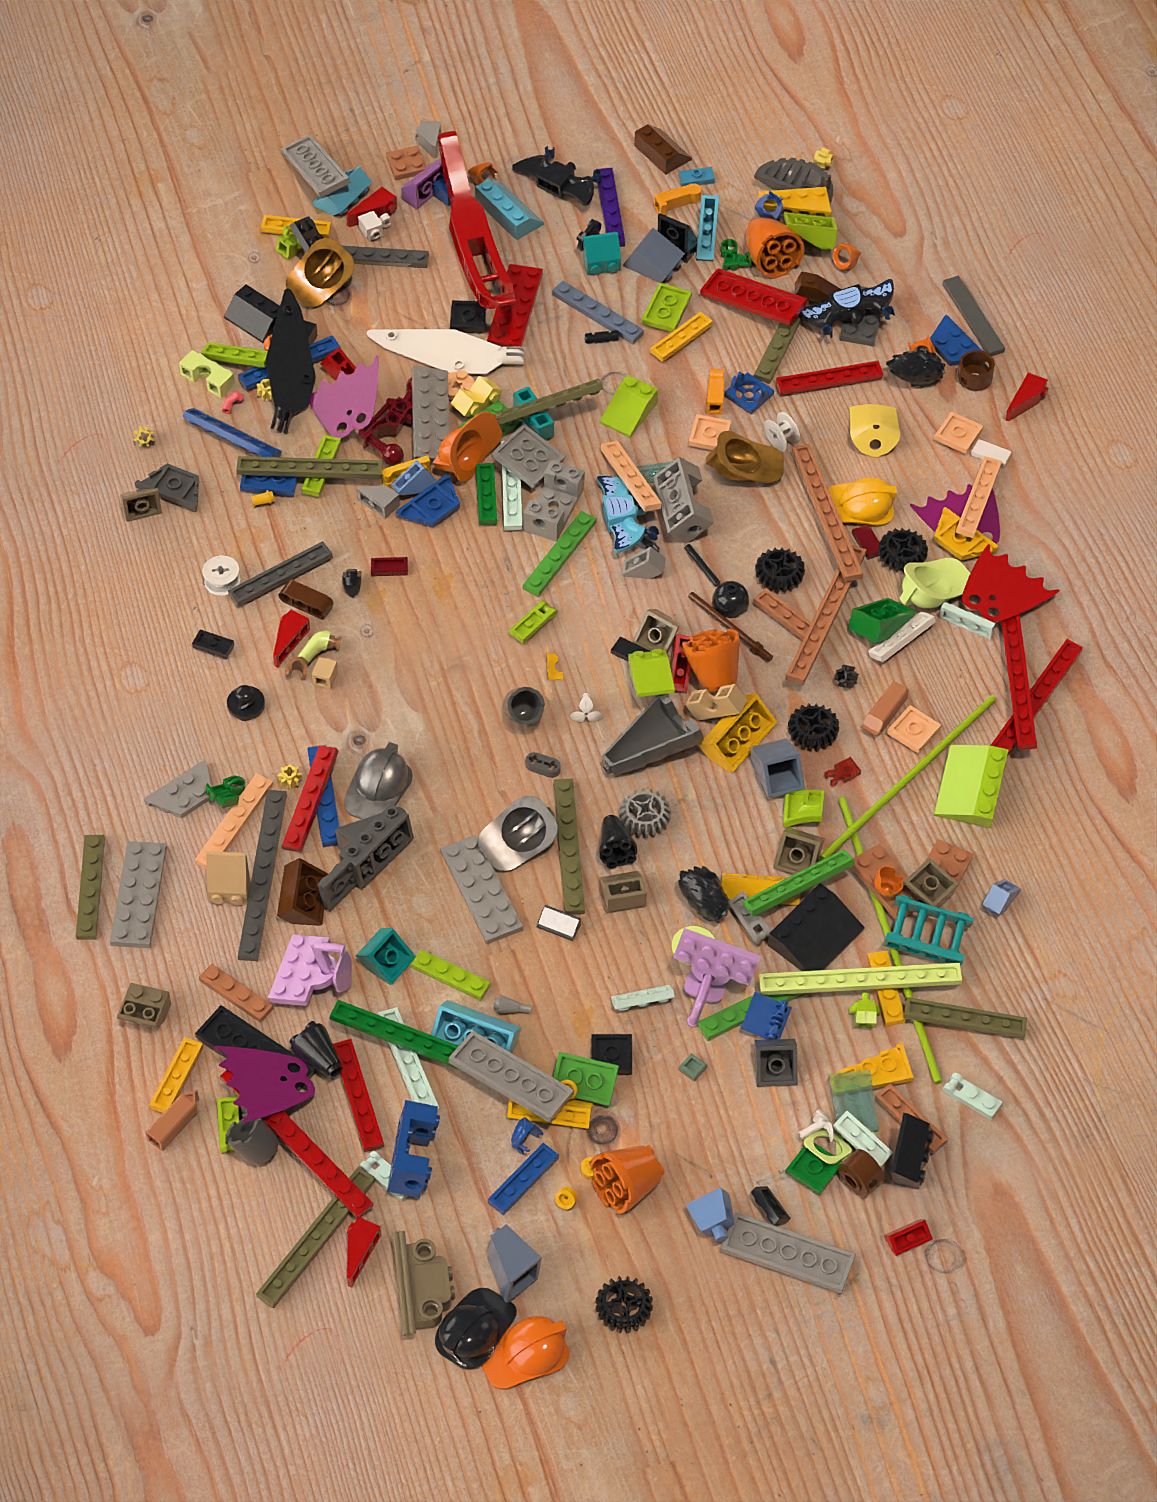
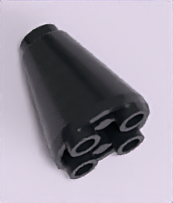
M606 816L602 822L599 843V857L609 869L635 862L638 852L637 844L617 816Z
M311 1021L300 1034L294 1035L290 1039L289 1043L291 1044L292 1052L319 1072L330 1078H334L341 1073L343 1069L341 1061L323 1024H316L315 1021Z

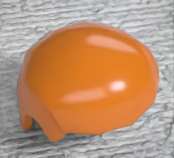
M883 866L878 870L874 878V887L881 895L892 898L901 893L904 885L902 876L895 875V868L890 866Z

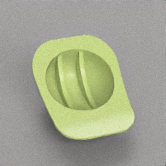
M942 558L923 563H907L904 567L906 575L902 582L903 593L899 599L904 605L914 604L921 608L938 607L952 598L963 595L970 572L955 558Z

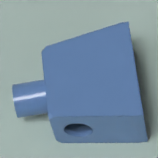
M720 1187L686 1204L702 1233L708 1237L714 1235L718 1243L728 1239L725 1229L733 1226L735 1222L730 1195L727 1191Z

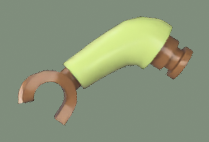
M327 630L314 634L298 657L289 660L285 668L286 678L292 675L293 670H300L302 672L301 680H305L308 671L307 665L320 652L326 651L327 648L332 649L335 647L339 651L342 637L337 639L334 635H330V631Z

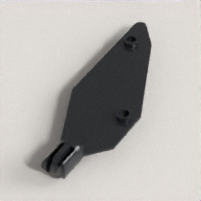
M288 288L284 290L265 359L275 407L270 428L274 429L278 418L276 431L280 432L284 420H286L283 433L288 432L292 415L308 407L316 379L302 310L292 290Z

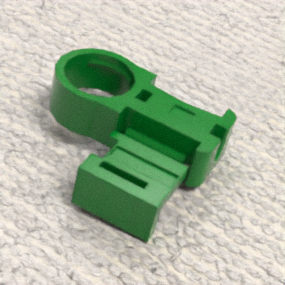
M733 239L723 240L721 243V255L724 257L722 270L728 271V269H731V271H736L738 267H751L752 258L749 251L745 255H742V253L741 255L740 253L737 254V242Z
M234 775L223 779V784L210 787L207 783L205 792L207 795H210L211 801L216 799L222 808L238 804V795H241L244 791L246 782L242 777ZM231 784H238L241 787H233Z

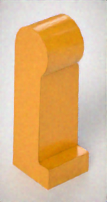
M689 184L654 195V207L658 213L667 215L669 210L690 203L700 202L702 189L698 184Z
M710 369L706 414H723L724 369ZM710 405H720V407L712 409Z

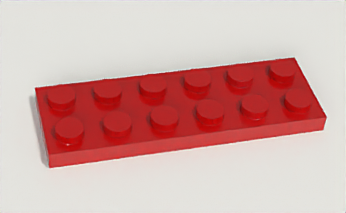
M509 264L507 274L513 284L516 304L496 308L487 342L500 347H522L542 279L543 269Z
M719 268L716 269L700 289L701 296L788 326L793 323L807 305V298Z

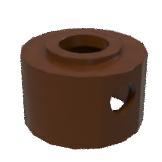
M980 350L964 353L959 362L957 376L959 383L968 390L973 391L988 388L993 379L994 359L990 354Z
M856 1149L838 1165V1172L845 1184L861 1197L868 1196L885 1180V1175L878 1162L862 1149Z

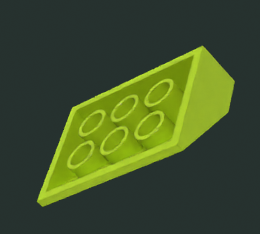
M950 745L934 816L991 828L1007 761L1008 749L990 745Z

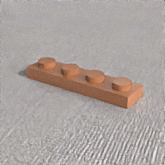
M767 588L754 598L753 603L803 641L811 624L808 619Z
M212 963L199 976L201 983L260 1023L274 1009L271 1003Z
M892 1084L887 1085L875 1095V1100L900 1124L903 1113H908L930 1123L931 1131H934L933 1142L929 1143L927 1150L932 1155L947 1143L948 1138Z

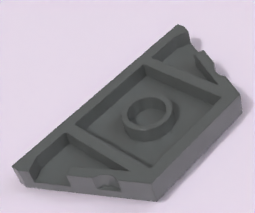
M167 463L160 467L159 470L149 473V477L143 481L137 480L135 482V488L140 490L158 488L159 497L197 511L199 476Z

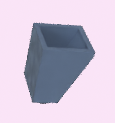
M652 228L623 266L662 283L665 278L669 280L674 274L672 270L674 267L677 269L683 262L681 258L685 253L656 229Z
M787 738L750 747L753 767L768 798L805 789L800 753Z
M506 1224L501 1229H495L490 1236L488 1261L502 1297L508 1304L538 1280L542 1257Z

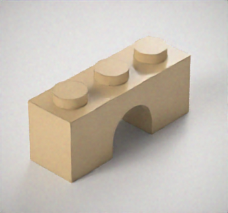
M736 684L721 686L715 697L707 689L692 691L685 706L698 721L740 714L744 709L747 698Z

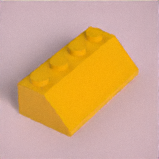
M758 694L744 695L747 698V702L744 705L743 711L737 715L724 716L706 735L704 741L698 744L709 760L730 773H733L751 753L750 747L757 746L778 723Z

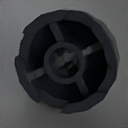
M725 581L714 591L712 597L713 608L725 618H737L739 614L748 610V591L739 582Z

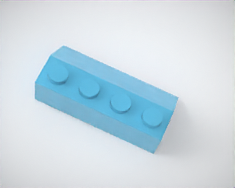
M487 179L475 186V199L516 240L544 225V222L503 183Z
M446 1000L439 1005L431 1035L459 1046L473 1030L503 1049L513 1053L521 1027Z

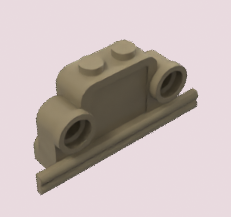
M405 1231L393 1232L403 1336L416 1334V1329L434 1327L440 1324L442 1313L451 1308V1299H455L454 1286H450L449 1279H453L452 1266H447V1261L444 1257L435 1256L436 1247L431 1240L420 1239L415 1243L406 1244Z

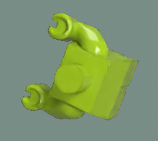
M289 226L283 228V236L277 238L276 251L287 259L296 256L302 249L294 233L289 234L292 231Z
M862 993V1000H858L852 1006H849V1014L855 1015L854 1027L875 1028L876 1017L880 1016V1008L874 1000H870V993Z

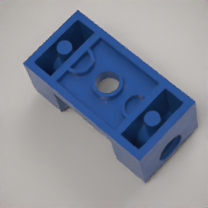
M405 1100L398 1122L387 1192L420 1198L422 1190L426 1191L432 1172V1167H428L430 1158L409 1154V1142L428 1146L430 1138H435L436 1128H438L440 1115H437L438 1106Z

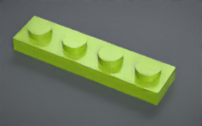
M208 342L201 351V354L210 360L265 368V359L268 351Z
M323 435L314 458L335 459L341 445V438ZM306 477L302 487V494L320 497L327 477Z
M422 949L411 963L412 969L479 1001L483 999L491 986L490 981Z

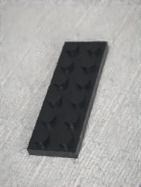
M222 1005L195 1032L197 1039L225 1058H227V1055L215 1049V1046L257 1049L299 1058ZM305 1062L308 1069L306 1075L310 1079L316 1070ZM289 1063L287 1066L291 1072L296 1073L300 1071V1066L296 1063ZM281 1076L280 1080L286 1081L287 1078L285 1076ZM296 1083V1090L300 1091L305 1083Z

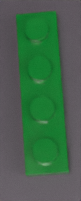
M494 463L476 464L479 525L497 524Z

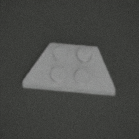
M203 760L144 798L145 804L157 806L161 811L172 813L173 816L182 819L210 801V795H207L205 792L207 783L211 787L206 761Z

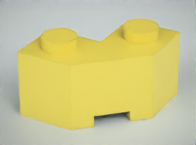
M479 376L470 391L459 389L451 404L464 416L473 417L499 399L502 389L489 378Z

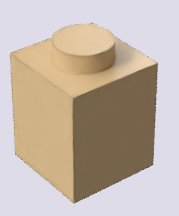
M318 658L311 674L314 686L331 690L338 674L337 661L330 658Z

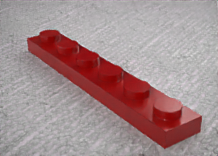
M878 360L777 377L776 385L779 394L786 395L883 378V371Z
M319 745L282 843L284 850L302 852L339 752L337 748Z
M352 1039L333 1043L343 1067L340 1075L363 1150L368 1152L384 1147L383 1138Z

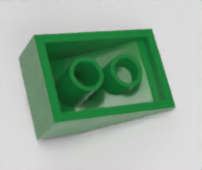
M890 598L878 600L852 609L849 630L855 632L858 636L870 639L873 643H881L890 639L916 614V610Z

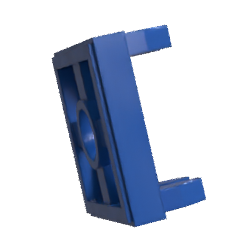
M740 371L737 377H733L731 387L724 392L726 398L750 414L755 412L774 395L772 388L747 372L744 375ZM751 383L755 386L746 389L742 385ZM736 390L742 393L740 399L736 395ZM746 392H752L754 396L749 398L746 397L744 394Z

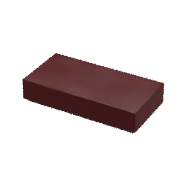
M869 524L852 529V535L859 547L867 549V560L880 556L878 555L879 540Z
M408 557L371 558V576L408 575Z

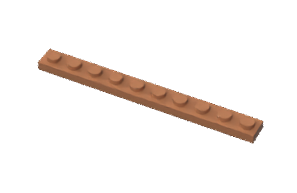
M810 444L792 447V454L844 581L862 579V569Z
M852 545L861 566L867 549ZM839 566L786 674V680L804 685L854 581L845 582Z

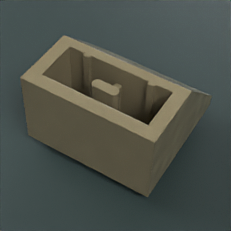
M639 871L600 877L607 912L646 906L647 893L643 877Z
M130 983L117 1019L156 1028L166 1019L171 1006L170 994L168 991Z

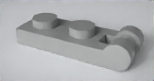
M743 891L731 899L729 904L758 946L762 943L763 939L769 938L771 930L760 914L753 917L743 907L742 901L748 898ZM761 927L763 930L756 934L755 930Z

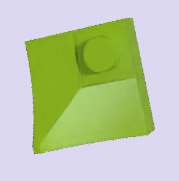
M802 789L786 793L783 828L806 822H822L825 790Z

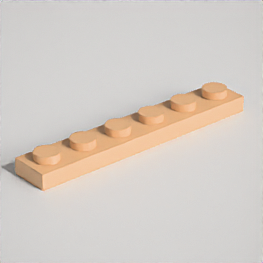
M614 441L601 444V451L643 511L661 509L662 502L620 443Z
M984 456L956 533L974 538L1002 461Z
M257 773L254 775L240 795L238 804L233 805L196 857L195 864L206 869V851L226 852L266 796L267 790H270L273 786L272 780Z

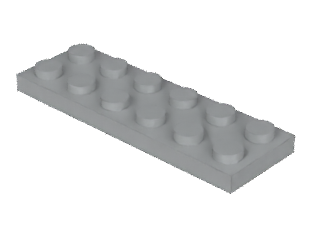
M311 134L281 149L283 155L320 198L328 196L330 193L344 188L347 184L351 183L349 177Z
M414 365L412 368L413 460L428 455L430 462H434L438 456L440 444L449 434L448 371Z
M474 835L440 848V853L486 944L523 931V925L491 863L478 846V837Z
M127 841L110 938L111 946L151 947L167 851L166 843Z
M473 1030L449 1057L450 1064L549 1123L574 1095V1090Z
M735 1212V1223L728 1230V1239L724 1241L721 1252L842 1294L855 1259V1253Z

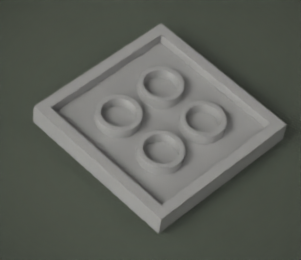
M525 424L497 447L491 455L532 488L536 487L544 479V472L551 460L562 463L566 457Z

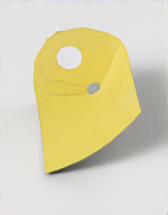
M878 404L849 407L851 438L855 446L862 453L871 457H879L890 452L897 445L900 439V430L896 408ZM873 425H879L880 427L878 429H874ZM873 439L881 442V447L877 450L870 448L869 444Z

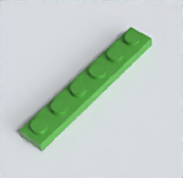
M580 511L525 581L523 590L539 597L597 523V518Z
M843 849L743 900V907L753 917L855 865L854 858Z
M806 993L764 996L778 1002L781 1000L789 1002ZM753 995L698 1021L697 1026L706 1040L709 1041L742 1025Z

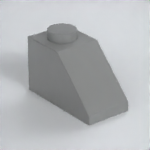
M421 120L420 127L416 128V137H419V145L433 158H436L439 148L438 134L441 133V122Z
M386 485L366 486L357 489L358 501L385 519L400 506L399 494L396 490L390 489Z
M649 547L624 560L622 575L625 577L652 579L664 573L666 558Z

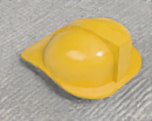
M868 477L856 480L853 483L828 487L842 523L880 526L889 523L894 517L893 503L897 495L896 486L888 485L882 479Z

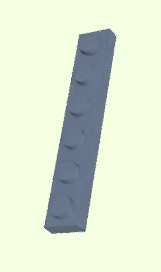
M562 281L552 290L554 297L610 331L618 330L619 337L632 345L644 335L642 328L565 281Z

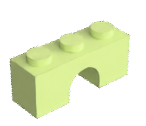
M192 350L179 362L180 374L193 382L200 377L207 376L208 391L220 398L235 385L234 375L229 369L219 366L215 361L207 359L201 353Z

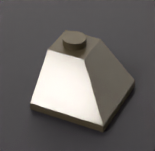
M158 488L120 494L121 505L127 522L162 513Z
M649 609L646 611L632 642L650 651L662 649L666 650L667 653L679 626L670 616L657 609Z

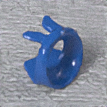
M769 191V194L763 195L757 201L755 210L760 217L776 220L782 212L783 199ZM768 199H772L777 203V209L772 213L766 212L763 208L764 202Z
M526 1117L519 1120L511 1138L512 1147L519 1150L521 1154H524V1151H530V1149L521 1144L528 1133L536 1138H539V1135H543L542 1130L537 1125L531 1123Z

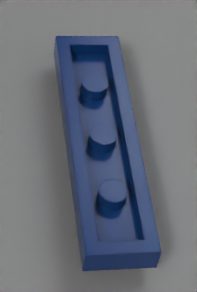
M543 1142L488 1198V1203L504 1215L559 1159V1154Z

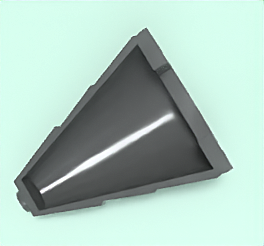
M660 694L651 701L625 732L621 733L602 755L605 763L603 768L609 775L612 773L616 776L645 767L648 763L659 761L667 756L695 747L702 743L704 738L700 728L691 719L686 722L678 714L673 701L666 694Z

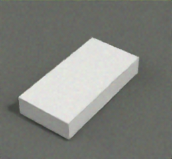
M978 439L971 451V456L982 460L986 456L1002 461L1000 467L1004 468L1012 452Z

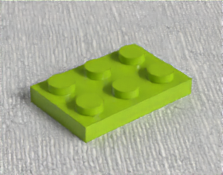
M659 282L642 317V324L673 332L676 330L692 297V291Z

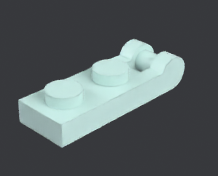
M953 1073L950 1077L951 1081L942 1088L945 1094L989 1120L993 1119L1002 1106V1101L966 1081L958 1073ZM956 1086L962 1088L961 1091L956 1090Z
M372 1151L368 1155L369 1158L366 1161H362L358 1166L374 1176L375 1182L387 1190L391 1165L382 1159L377 1152ZM374 1164L378 1166L376 1170L371 1168ZM389 1192L401 1202H403L408 1197L406 1195Z

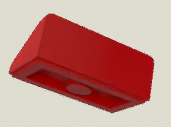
M919 1219L884 1235L895 1256L933 1240L924 1219Z

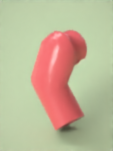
M234 391L224 401L222 412L229 414L235 401L241 403L244 395L240 394L239 391Z

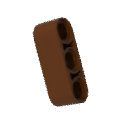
M289 580L278 594L284 603L319 619H323L334 605L333 600L329 596L294 580Z

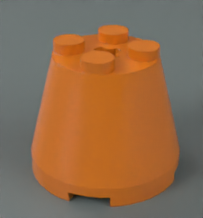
M716 629L703 631L690 636V641L682 643L684 653L700 685L708 688L710 692L719 690L721 686L737 684L740 639L738 632L734 629H727V632L716 631Z
M650 1145L602 1152L594 1156L590 1162V1167L593 1169L595 1176L592 1183L599 1198L606 1207L611 1206L614 1208L617 1214H622L634 1207L660 1183L662 1175L665 1174L664 1167L658 1162Z

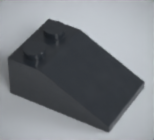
M658 214L657 231L685 253L681 260L684 263H688L697 251V237L692 228L666 215Z

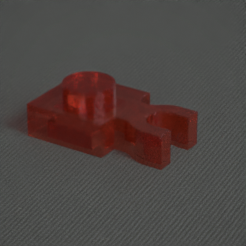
M851 757L835 764L834 770L824 772L826 779L829 777L834 778L830 780L832 787L841 779L845 783L861 775V769Z

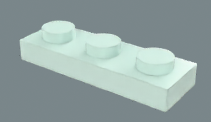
M944 602L941 606L940 619L985 638H992L995 623L974 615L972 612L960 609L953 604Z
M670 985L611 996V1001L615 1009L623 1011L630 1009V1006L638 1005L643 1007L654 1001L659 1003L667 1002L669 998H674V991Z
M848 1111L833 1125V1128L856 1149H862L869 1153L878 1162L880 1167L893 1155V1152Z

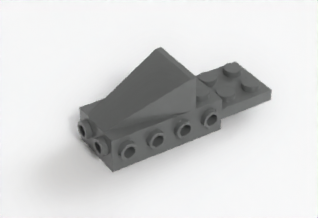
M391 803L380 814L338 827L335 830L340 850V863L336 864L333 870L326 877H323L318 884L324 908L331 911L356 885L362 889L414 838L409 814L403 808L396 807Z

